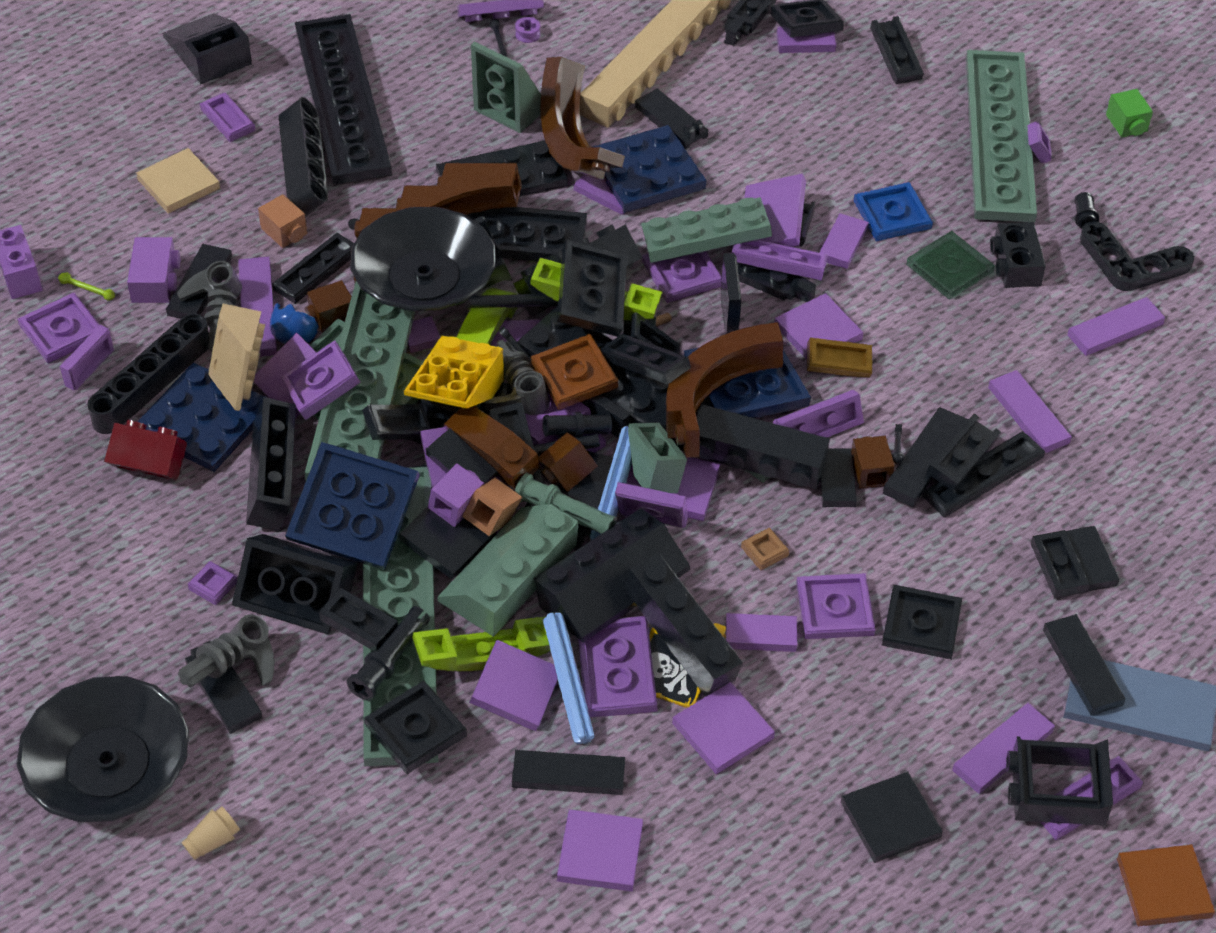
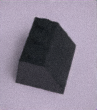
M265 534L249 537L246 541L232 605L329 634L332 627L320 620L319 611L340 588L351 593L358 562Z

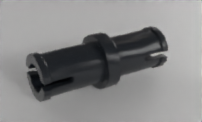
M572 412L571 415H545L542 420V430L544 436L565 435L566 433H569L574 438L582 437L583 434L609 435L612 430V419L609 413L582 415L581 412Z

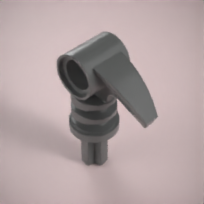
M226 261L212 263L207 269L191 277L177 292L180 301H184L202 292H208V312L204 318L206 319L207 326L210 328L208 348L212 352L222 304L235 306L236 297L242 291L240 279L232 266Z
M498 341L496 347L503 348L504 379L510 384L513 392L509 395L493 397L483 402L485 409L490 410L522 402L524 412L528 415H539L549 408L551 401L543 376L534 370L526 353L516 351L508 341Z
M248 614L243 616L229 633L221 634L218 638L210 643L203 644L196 650V659L179 669L180 682L188 687H193L207 676L212 678L221 677L234 663L250 658L254 662L262 686H268L273 679L274 654L268 638L269 629L266 622L257 615Z

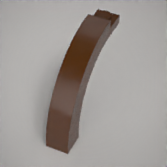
M562 56L548 57L545 63L541 86L540 114L543 135L546 144H548L549 151L561 166L596 179H604L605 172H609L610 168L623 167L625 156L601 147H590L585 139L580 120V93L586 65Z
M778 322L746 327L709 341L688 356L691 368L669 383L666 397L667 437L676 438L677 445L683 444L686 458L700 457V429L696 411L713 390L727 381L747 373L783 367L784 341Z

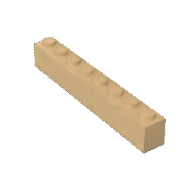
M671 0L580 93V115L607 128L615 120H621L626 109L631 104H635V100L640 98L641 93L647 87L651 88L654 85L657 76L662 71L666 72L677 56L684 54L687 45L692 40L699 38L702 29L707 24L711 25L716 15L722 9L726 10L731 0Z

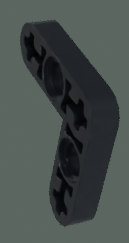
M1092 221L1084 224L1080 235L1081 244L1110 283L1118 290L1133 291L1187 274L1192 269L1194 254L1186 247L1173 246L1132 259L1106 225ZM1112 254L1115 255L1117 259L1108 260L1104 258L1102 255ZM1154 266L1158 268L1160 272H1149L1145 269V267Z

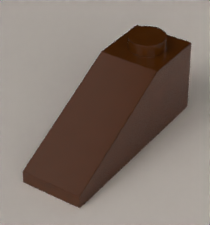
M475 406L470 408L461 407L444 423L445 428L452 429L498 471V476L514 490L525 473L533 475L540 468L538 454L513 431Z

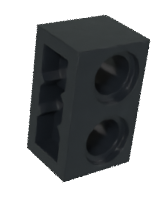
M1034 222L997 224L995 236L990 238V252L992 255L997 256L995 264L997 277H1002L1004 288L1042 286L1046 265Z

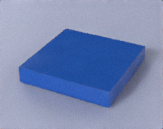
M910 182L854 194L853 201L864 221L868 222V228L875 241L932 229L933 221Z

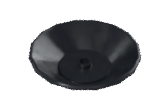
M408 207L385 214L365 227L351 247L350 270L360 288L380 303L406 311H438L463 303L486 286L496 268V246L485 228L463 213L440 207Z
M129 676L93 677L61 689L35 710L20 735L16 766L26 793L48 813L78 823L115 821L146 809L173 786L187 760L189 728L179 705L158 686ZM113 759L110 763L103 764V761Z

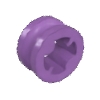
M523 17L516 21L515 35L519 41L532 43L540 38V22L537 19Z

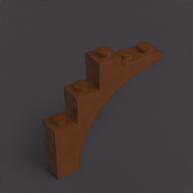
M445 163L443 175L438 177L437 186L404 185L402 196L397 199L396 208H363L360 220H357L355 223V237L357 239L365 227L381 216L408 207H440L465 215L494 208L517 207L522 186L517 163Z

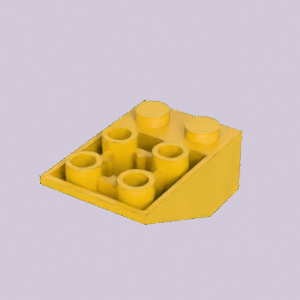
M441 336L404 390V395L462 408H470L490 400L504 381L503 348L491 346L487 343L466 341L457 337Z

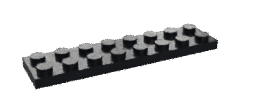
M351 14L295 22L296 35L313 104L318 112L320 133L333 185L391 176L392 166Z

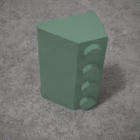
M551 504L521 507L438 596L437 601L494 637L536 591L534 578L566 558L576 547L579 521Z

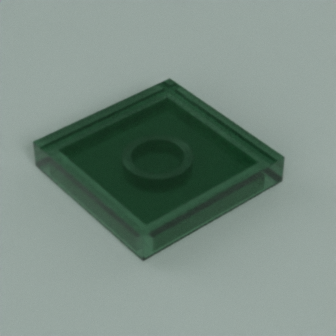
M952 230L909 256L906 263L909 268L949 300L993 273L995 268L991 261Z

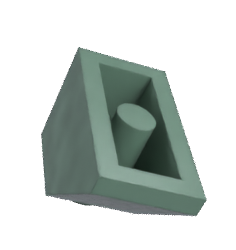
M660 423L629 424L628 435L634 477L644 488L678 493L687 462L685 455L674 441L667 437V432Z

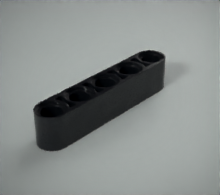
M301 97L280 113L278 119L286 195L293 204L305 213L306 217L328 200L318 112L308 99Z
M188 314L182 317L90 397L87 407L93 429L96 432L110 434L112 433L114 423L124 425L127 420L132 418L208 350L209 331L206 319L202 315Z

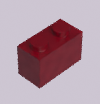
M127 420L126 425L114 423L104 459L105 463L113 467L177 481L187 447V442L177 437V431L158 427V431L154 432L146 430V424Z

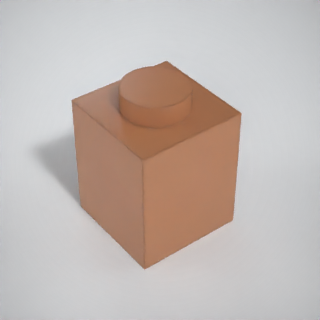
M283 194L258 208L261 229L282 248L291 243L299 242L307 234L305 213Z
M494 478L475 490L462 517L488 536H491L504 527L512 518L522 496L497 478Z

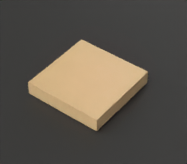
M189 148L136 172L138 181L168 214L220 189V183L217 178Z

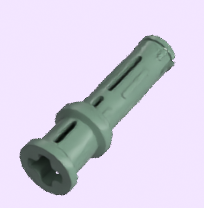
M525 473L516 486L515 492L522 496L520 503L525 501L534 506L551 504L578 520V524L600 534L616 525L617 517L561 493L558 486L554 484L548 486L534 480L533 475Z

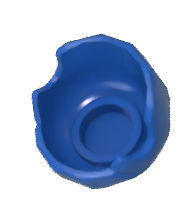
M275 304L269 324L270 331L277 341L286 344L296 333L308 344L313 341L318 330V324L314 317L304 312H296L292 304H288L283 309H280V304Z

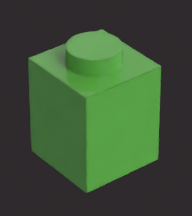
M1138 89L1111 94L1106 116L1121 138L1130 135L1138 136L1148 132L1153 110Z

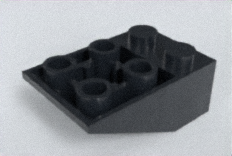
M214 13L162 33L165 40L200 84L252 65L248 36L235 21Z

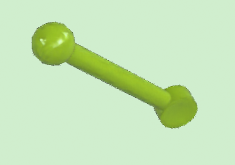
M63 272L58 276L61 284L69 283L102 295L107 301L115 298V292L112 289L103 290L71 278V275L67 272Z

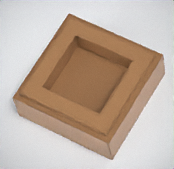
M770 527L741 542V548L760 571L789 556V549Z

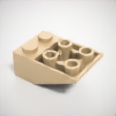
M222 304L208 375L232 407L240 411L243 399H250L265 324L259 323L261 311Z

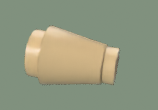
M221 806L216 811L212 809L181 843L191 857L196 860L200 856L234 840L233 835L239 832L240 828L224 807Z

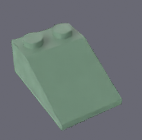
M474 41L471 44L474 110L518 133H522L541 115V93L522 64Z

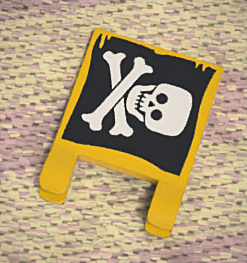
M714 623L715 627L726 639V627ZM652 627L649 638L656 697L688 708L697 702L701 690Z

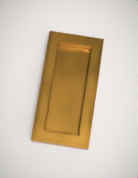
M810 337L807 342V371L853 377H871L872 345Z

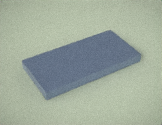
M1104 660L1126 699L1121 707L1090 715L1070 680L1063 718L1209 752L1216 711V685Z

